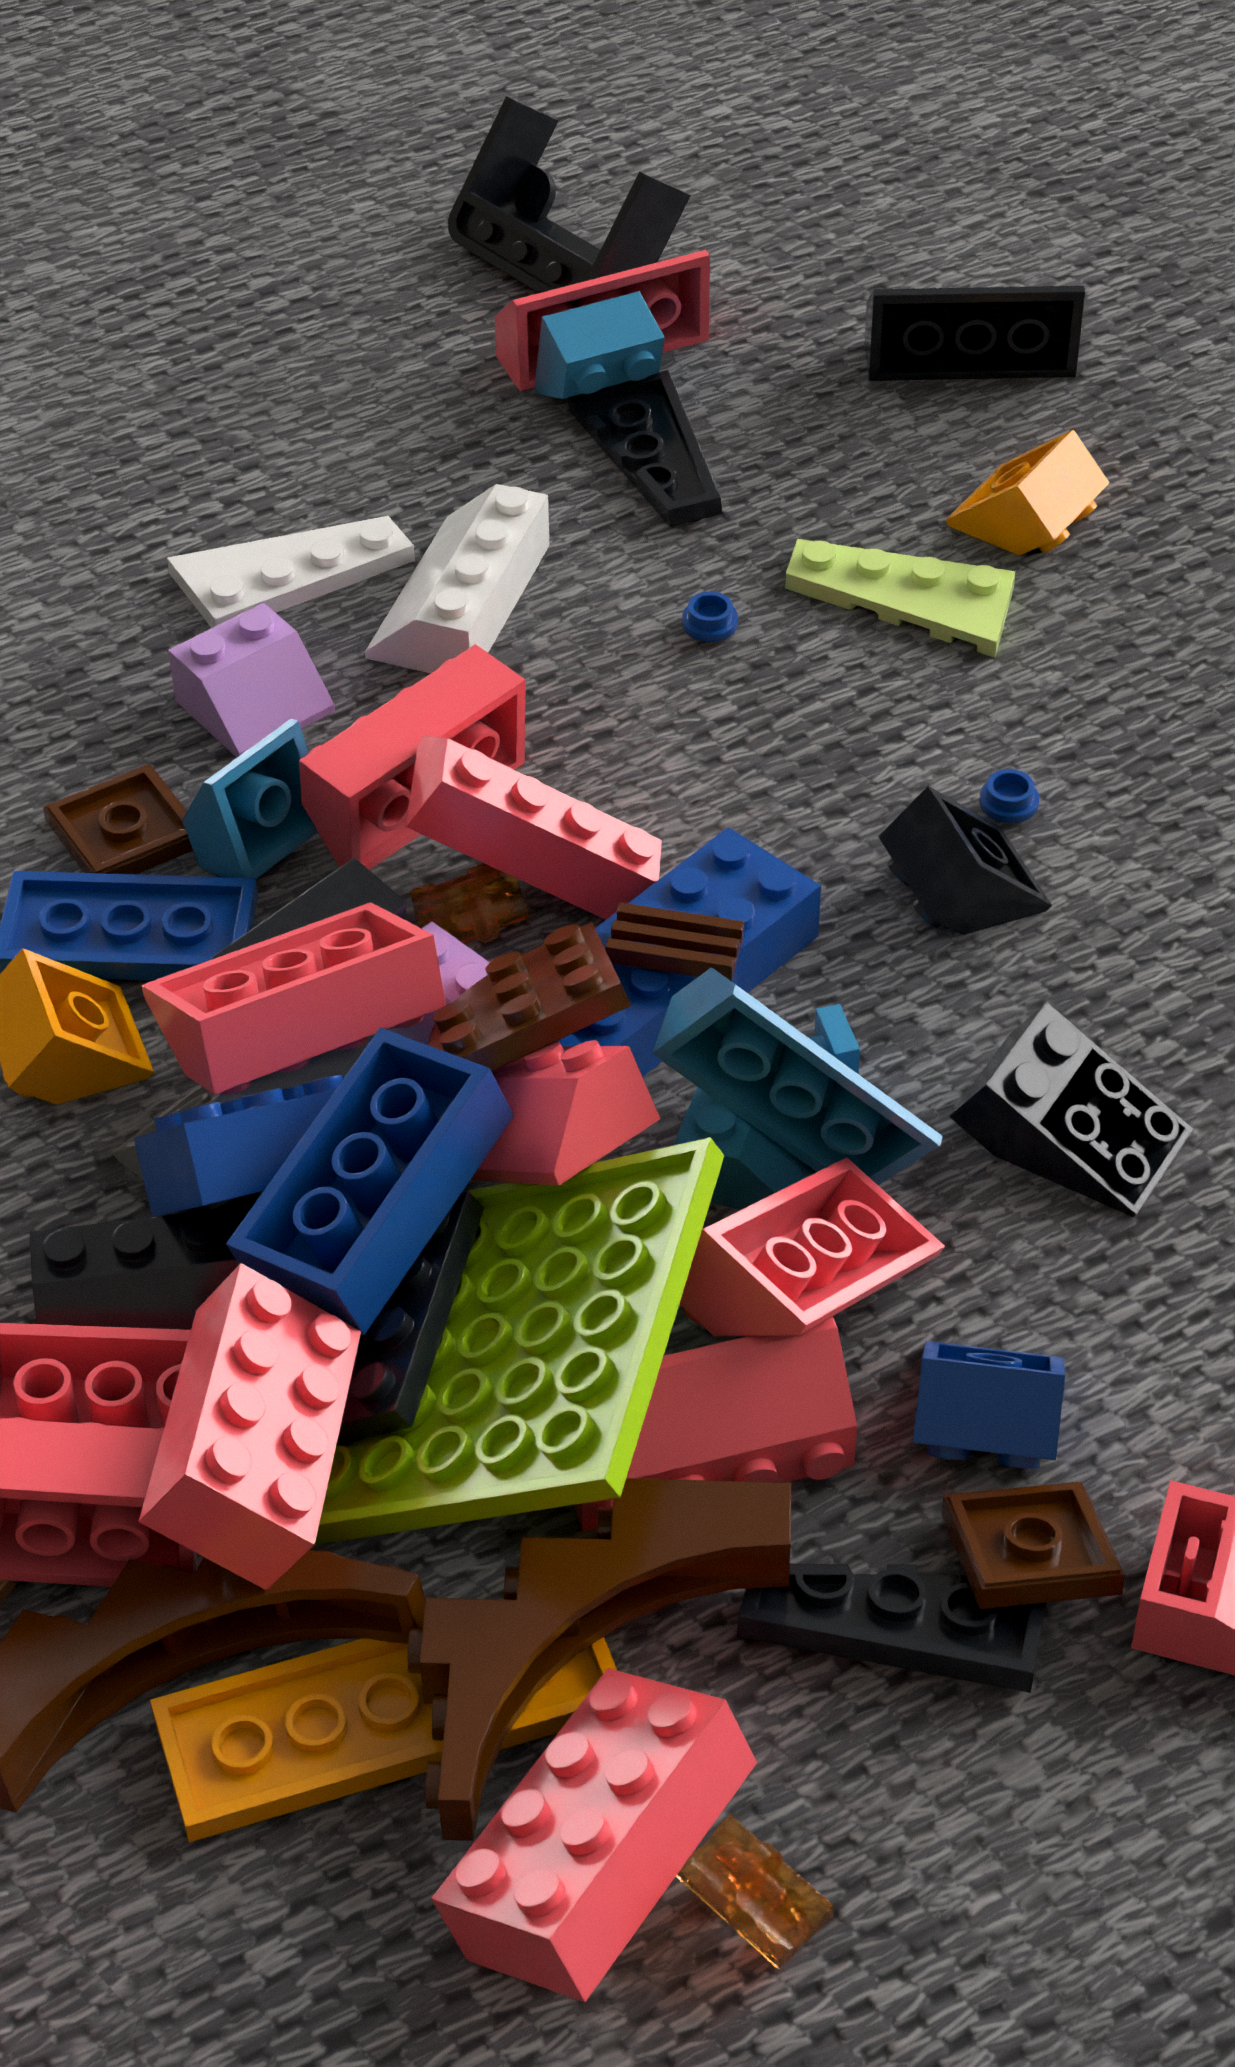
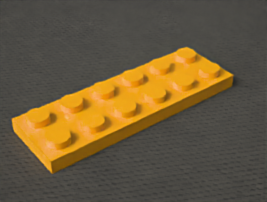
M604 1637L576 1654L536 1692L506 1735L500 1750L558 1733L608 1668L617 1670ZM362 1638L150 1700L154 1721L189 1843L427 1772L428 1761H442L443 1741H434L432 1739L433 1704H424L421 1674L408 1673V1644Z

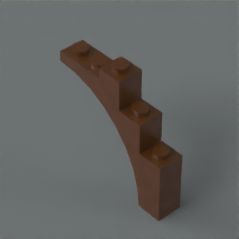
M626 1478L621 1497L613 1499V1507H599L597 1539L521 1537L519 1567L506 1566L504 1600L426 1598L423 1628L410 1627L408 1673L421 1674L424 1704H433L432 1739L434 1741H443L442 1761H428L425 1788L426 1809H439L442 1840L474 1841L483 1789L506 1735L536 1692L576 1654L622 1624L675 1602L733 1589L789 1586L791 1483Z
M309 1550L266 1591L205 1557L195 1573L186 1572L173 1565L159 1566L129 1559L87 1625L64 1615L53 1617L22 1610L0 1643V1809L16 1813L49 1769L93 1727L141 1694L196 1667L251 1649L303 1640L365 1638L408 1644L410 1627L423 1628L426 1600L419 1574L407 1572L393 1565L380 1566L340 1557L330 1551Z

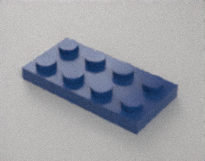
M13 871L0 923V974L22 948L100 979L154 981L212 960L214 955L252 929L258 898L256 878Z

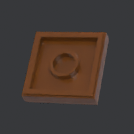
M150 763L43 806L46 822L84 873L136 875L193 851L182 821L187 810Z
M1082 1482L943 1495L941 1515L980 1609L1122 1595L1125 1574Z

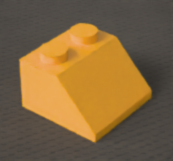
M1073 429L1001 464L945 521L949 527L1019 556L1038 547L1042 553H1045L1057 547L1068 538L1070 533L1067 527L1070 524L1082 520L1095 510L1097 504L1094 499L1109 484V481Z
M24 948L0 974V1065L3 1070V1078L8 1087L24 1097L34 1096L57 1105L149 1079L155 1073L121 986Z

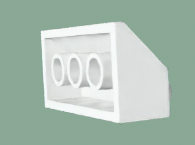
M495 484L447 516L367 647L365 658L432 673L445 661L454 659L475 644L489 652L549 547L548 495L524 490L520 487Z

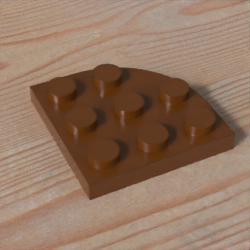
M588 923L582 927L577 924H571L555 930L545 938L544 945L523 955L520 952H510L491 961L485 968L487 976L476 982L452 1003L442 1007L434 1014L433 1020L435 1024L430 1033L429 1045L488 1067L493 1071L632 1005L593 923Z

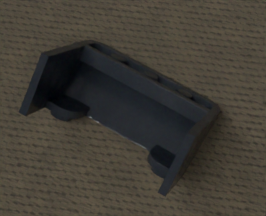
M506 96L449 214L448 231L451 238L457 244L538 293L657 263L691 195L639 171L600 250L546 218L555 200L556 185L553 177L548 172L539 168L537 164L558 120Z

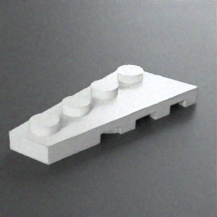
M389 516L167 558L169 574L211 628L263 602L276 613L415 561L414 545Z

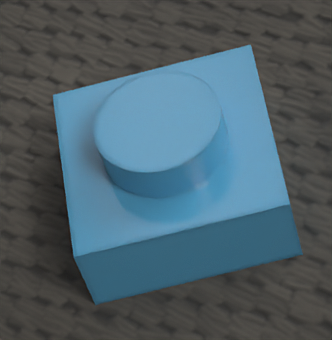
M836 1004L817 1008L815 1010L814 1036L808 1038L859 1074L860 1048L841 1005Z

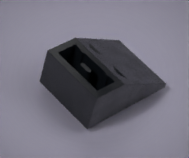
M1047 1002L1008 1035L949 1116L994 1156L1131 1217L1137 1215L1193 1131L1191 1126Z

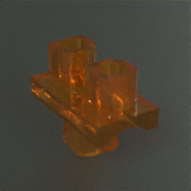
M485 863L469 868L463 876L439 885L431 882L413 889L411 893L418 927L422 929L430 922H434L462 943L477 937L481 942L488 943L499 937V929L529 918L528 909L520 889L519 879Z
M730 1814L720 1823L707 1842L689 1857L676 1877L779 1970L834 1916L833 1904L782 1860L781 1853L771 1844L762 1843Z

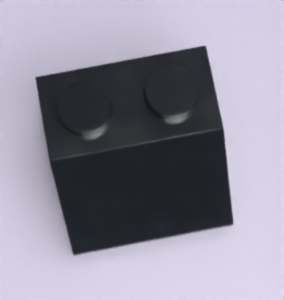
M929 786L878 836L891 856V859L887 862L889 869L902 883L911 888L916 896V899L912 902L914 909L928 924L935 928H939L943 924L962 935L1046 912L1052 906L1000 826Z

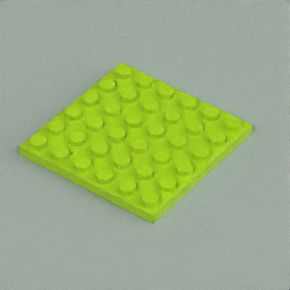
M711 1137L596 1162L559 1186L505 1182L469 1190L472 1196L484 1207L413 1426L412 1428L336 1446L315 1545L621 1497L723 1163L724 1154Z

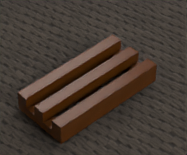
M619 902L617 920L613 921L611 938H608L605 950L612 964L699 977L712 967L732 982L744 939V921Z

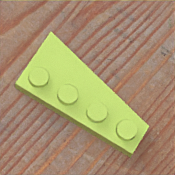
M797 539L786 571L785 589L849 610L856 606H861L875 611L878 614L879 620L897 626L904 620L930 629L929 636L949 643H952L954 638L976 644L977 652L995 658L1014 589L1016 571L997 569L987 565L976 566L943 561L933 557L896 554L879 549L836 545L825 541Z

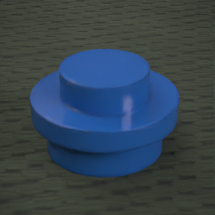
M711 591L702 592L689 600L688 606L682 614V627L694 639L705 642L721 641L733 635L737 630L738 613L733 607L732 601L726 595Z
M1004 769L993 773L988 778V781L981 788L979 804L982 811L996 821L1019 823L1035 815L1039 807L1040 797L1033 779L1028 774L1015 769Z

